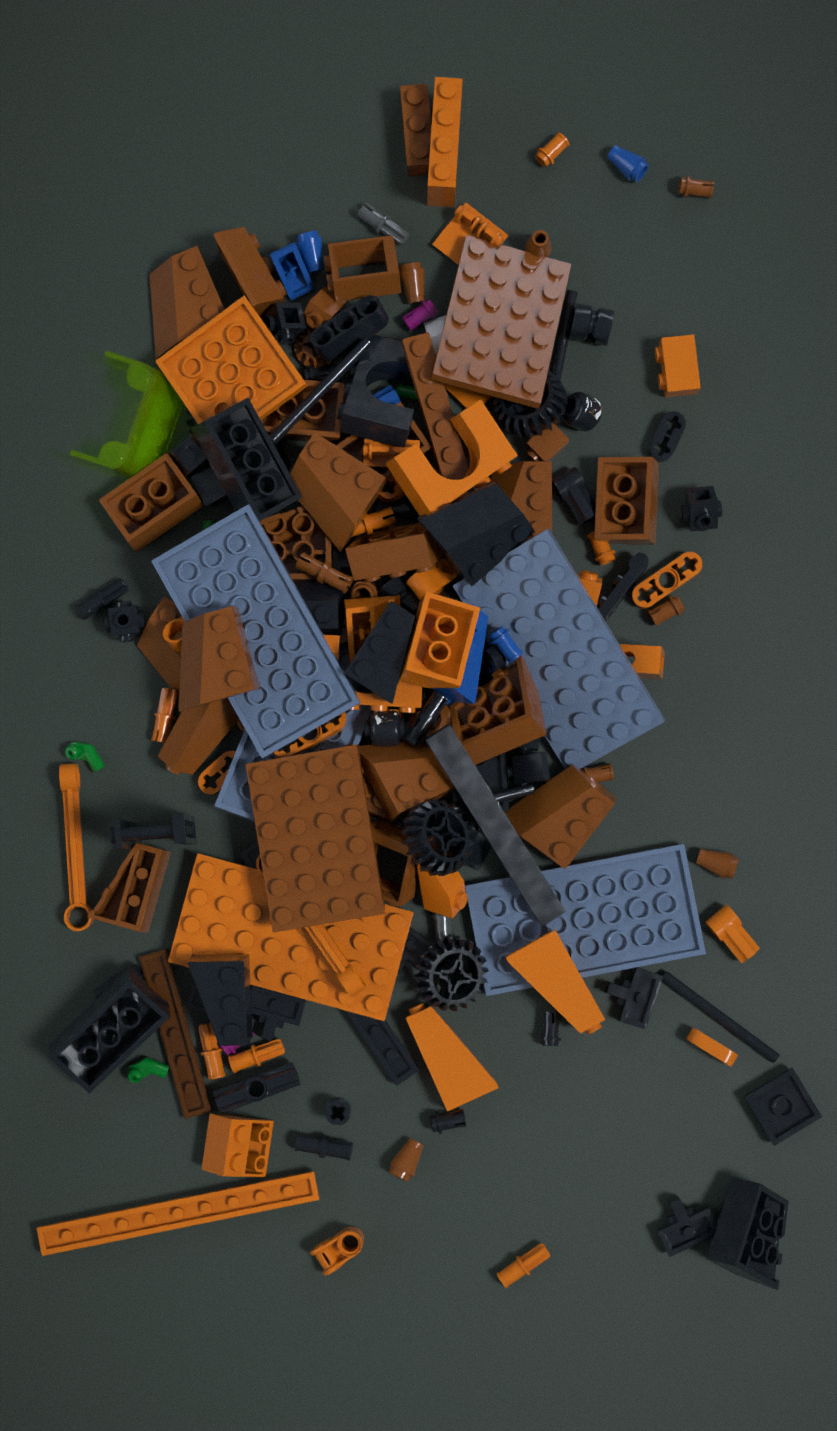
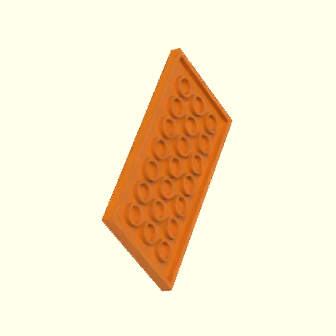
M197 853L168 962L189 968L187 962L193 955L249 954L250 985L385 1021L414 911L384 904L386 914L323 924L367 987L352 998L342 986L335 971L305 928L273 933L265 881L257 869Z

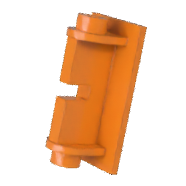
M364 439V464L368 467H387L385 463L415 443L420 448V440H407L405 447H397Z

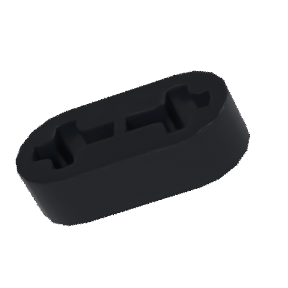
M675 411L668 412L664 415L649 446V455L659 463L668 461L679 443L686 426V421L682 414ZM674 418L678 420L677 425L680 429L675 428L671 435L666 434L669 428L666 421L671 422ZM663 439H666L668 443L665 449L669 453H663L662 456H659L657 454L658 450L654 446H660Z
M491 644L483 649L478 681L480 684H485L493 679L492 674L505 666V656L495 644Z

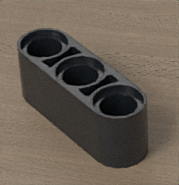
M367 295L317 327L312 332L310 341L323 361L332 362L352 350L364 337L368 339L381 331L388 324L389 317L379 298L374 295Z

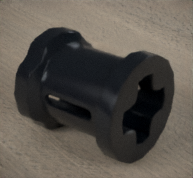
M340 1097L332 1099L326 1107L328 1122L332 1125H343L349 1120L351 1114L349 1102ZM335 1105L337 1108L343 1106L345 1108L343 1111L344 1117L341 1118L339 1115L333 1117L334 1109L332 1106Z

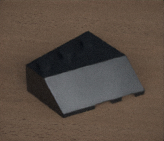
M494 481L464 495L463 500L452 505L447 503L439 507L440 511L429 516L424 514L417 517L454 572L471 587L498 565L508 552L521 545L535 533L525 515Z
M732 1177L730 1186L726 1191L722 1212L718 1217L715 1235L709 1246L707 1259L737 1276L778 1290L779 1280L775 1279L776 1264L781 1265L782 1254L779 1253L778 1247L779 1239L785 1235L789 1201L760 1183Z

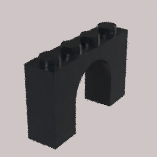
M373 335L368 338L373 345L359 358V363H355L352 366L350 379H353V382H347L343 399H346V403H340L337 413V419L341 420L340 432L397 447H405L411 429L414 409L383 402L374 397L367 387L379 380H396L413 385L401 341Z

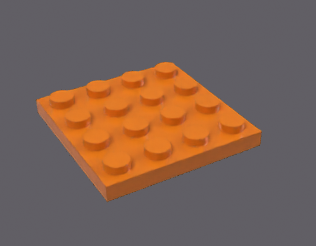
M245 295L155 361L198 424L246 398L250 399L260 420H262L308 387Z

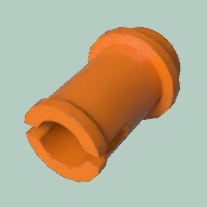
M558 132L543 148L539 147L537 149L535 158L543 167L552 166L554 159L570 143L562 133Z
M595 531L589 533L587 537L596 554L595 561L599 562L600 566L614 561L616 552L611 550L609 543L595 540Z

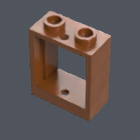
M393 235L328 244L329 255L324 256L326 272H332V274H327L328 290L335 293L336 302L361 299L367 295L384 296L401 293ZM379 262H385L386 272L339 278L338 268Z
M378 818L371 823L376 855L379 844L406 855L409 849L407 845L402 844L406 839L400 833L403 829ZM406 855L408 859L402 886L380 877L383 899L392 906L402 907L414 897L419 875L417 865L412 864L414 859L412 855Z

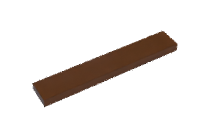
M164 949L140 956L146 983L169 1003L170 1018L159 1027L184 1119L212 1112L171 963L168 962V950Z

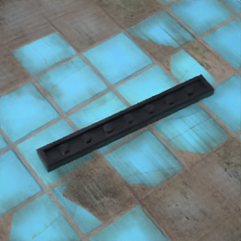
M447 724L425 738L426 743L539 924L543 927L566 912L452 727Z

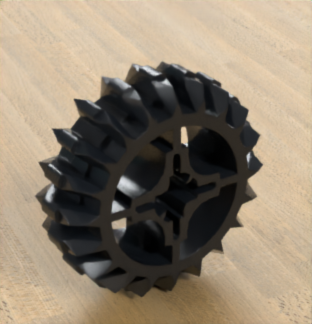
M548 370L539 409L497 398L493 401L495 417L499 420L500 426L511 436L516 434L520 439L525 435L532 439L534 433L542 436L543 430L547 428L552 431V424L560 423L559 416L565 414L564 407L568 405L566 389L562 385L561 380Z
M431 799L417 804L416 807L407 813L408 817L403 821L406 828L400 832L406 837L402 843L407 845L409 849L406 855H412L414 858L412 864H420V872L428 871L430 876H446L459 871L468 862L467 858L472 854V851L469 849L474 844L469 839L472 831L467 830L466 827L469 821H464L461 818L463 811L455 812V804L447 805L446 800L437 801L436 799Z
M445 935L444 942L439 938L435 939L434 948L428 944L426 945L428 953L426 955L423 953L419 954V958L423 961L422 963L414 964L415 968L420 971L413 975L414 979L419 982L415 987L416 990L422 992L421 998L429 1001V1005L433 1008L438 1006L440 1010L446 1011L449 1007L450 1010L457 1012L458 1005L462 1008H467V1000L476 1002L474 994L476 992L483 993V989L479 986L481 983H488L487 979L483 978L482 975L489 972L487 967L481 966L487 960L484 956H479L482 952L481 949L473 946V942L469 939L464 941L461 936H456L453 940L451 936ZM463 954L468 961V972L463 970V961L461 960ZM433 975L439 977V986L441 987L439 993L434 987Z

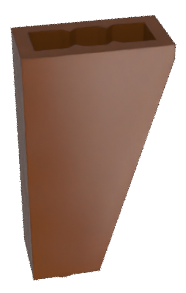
M226 698L181 712L158 755L166 764L165 768L177 775H180L181 772L194 774L239 720L229 699Z

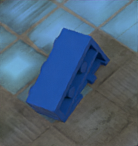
M481 610L460 688H433L449 701L475 705L488 616Z

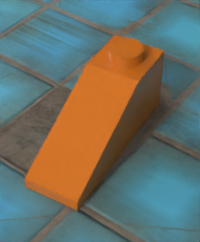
M418 864L417 869L424 909L453 919L459 910L465 907L468 898L464 880L460 873L457 871L446 876H430L428 871L420 872V864Z

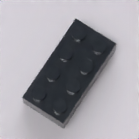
M128 968L49 1044L48 1058L90 1094L170 1018L169 1003Z

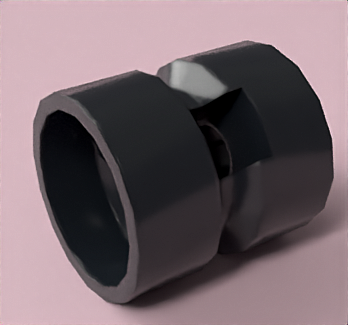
M577 303L569 338L580 341L590 338L592 343L607 346L614 310L599 308L597 311H593L592 306Z
M406 574L392 578L377 592L378 597L400 595L401 607L413 615L417 613L420 600L406 584V581L409 579Z

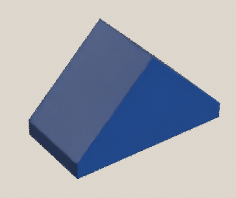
M295 242L270 254L272 266L290 301L315 289Z

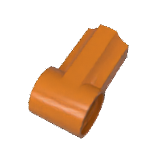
M725 905L705 922L719 941L724 942L740 963L751 958L760 949L741 926L743 923L728 905Z

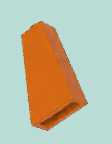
M551 930L505 956L507 962L579 1033L585 1031L589 1035L602 1027L600 1022L604 1021L605 1018L556 930Z
M421 1003L409 1009L410 1015L406 1016V1020L447 1112L499 1088L492 1075L432 1006L425 1007V1004Z

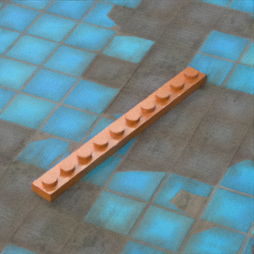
M309 1171L38 1226L37 1233L41 1255L45 1256L317 1201L320 1197L315 1171Z

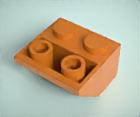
M400 595L344 600L347 651L350 663L390 601L401 606Z
M210 1113L201 1170L220 1176L266 1177L274 1121L234 1114Z

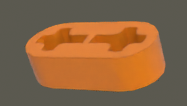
M235 751L223 753L201 773L198 785L204 793L213 795L220 792L228 770L225 773L222 772V769L227 765L225 759L227 757L233 759ZM217 773H220L222 776L216 780L218 786L215 789L212 787L206 789L204 786L207 783L205 777L207 775L214 777Z
M694 1027L686 1040L732 1067L738 1057V1054Z

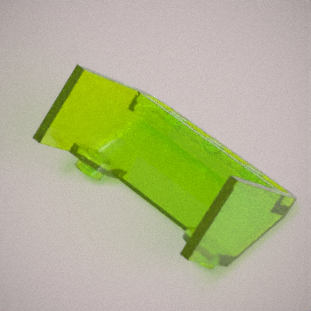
M105 351L104 357L109 365L128 371L127 381L129 385L144 394L126 444L118 441L107 442L101 448L98 458L71 450L70 456L78 464L128 480L166 454L183 401L163 372L146 363Z

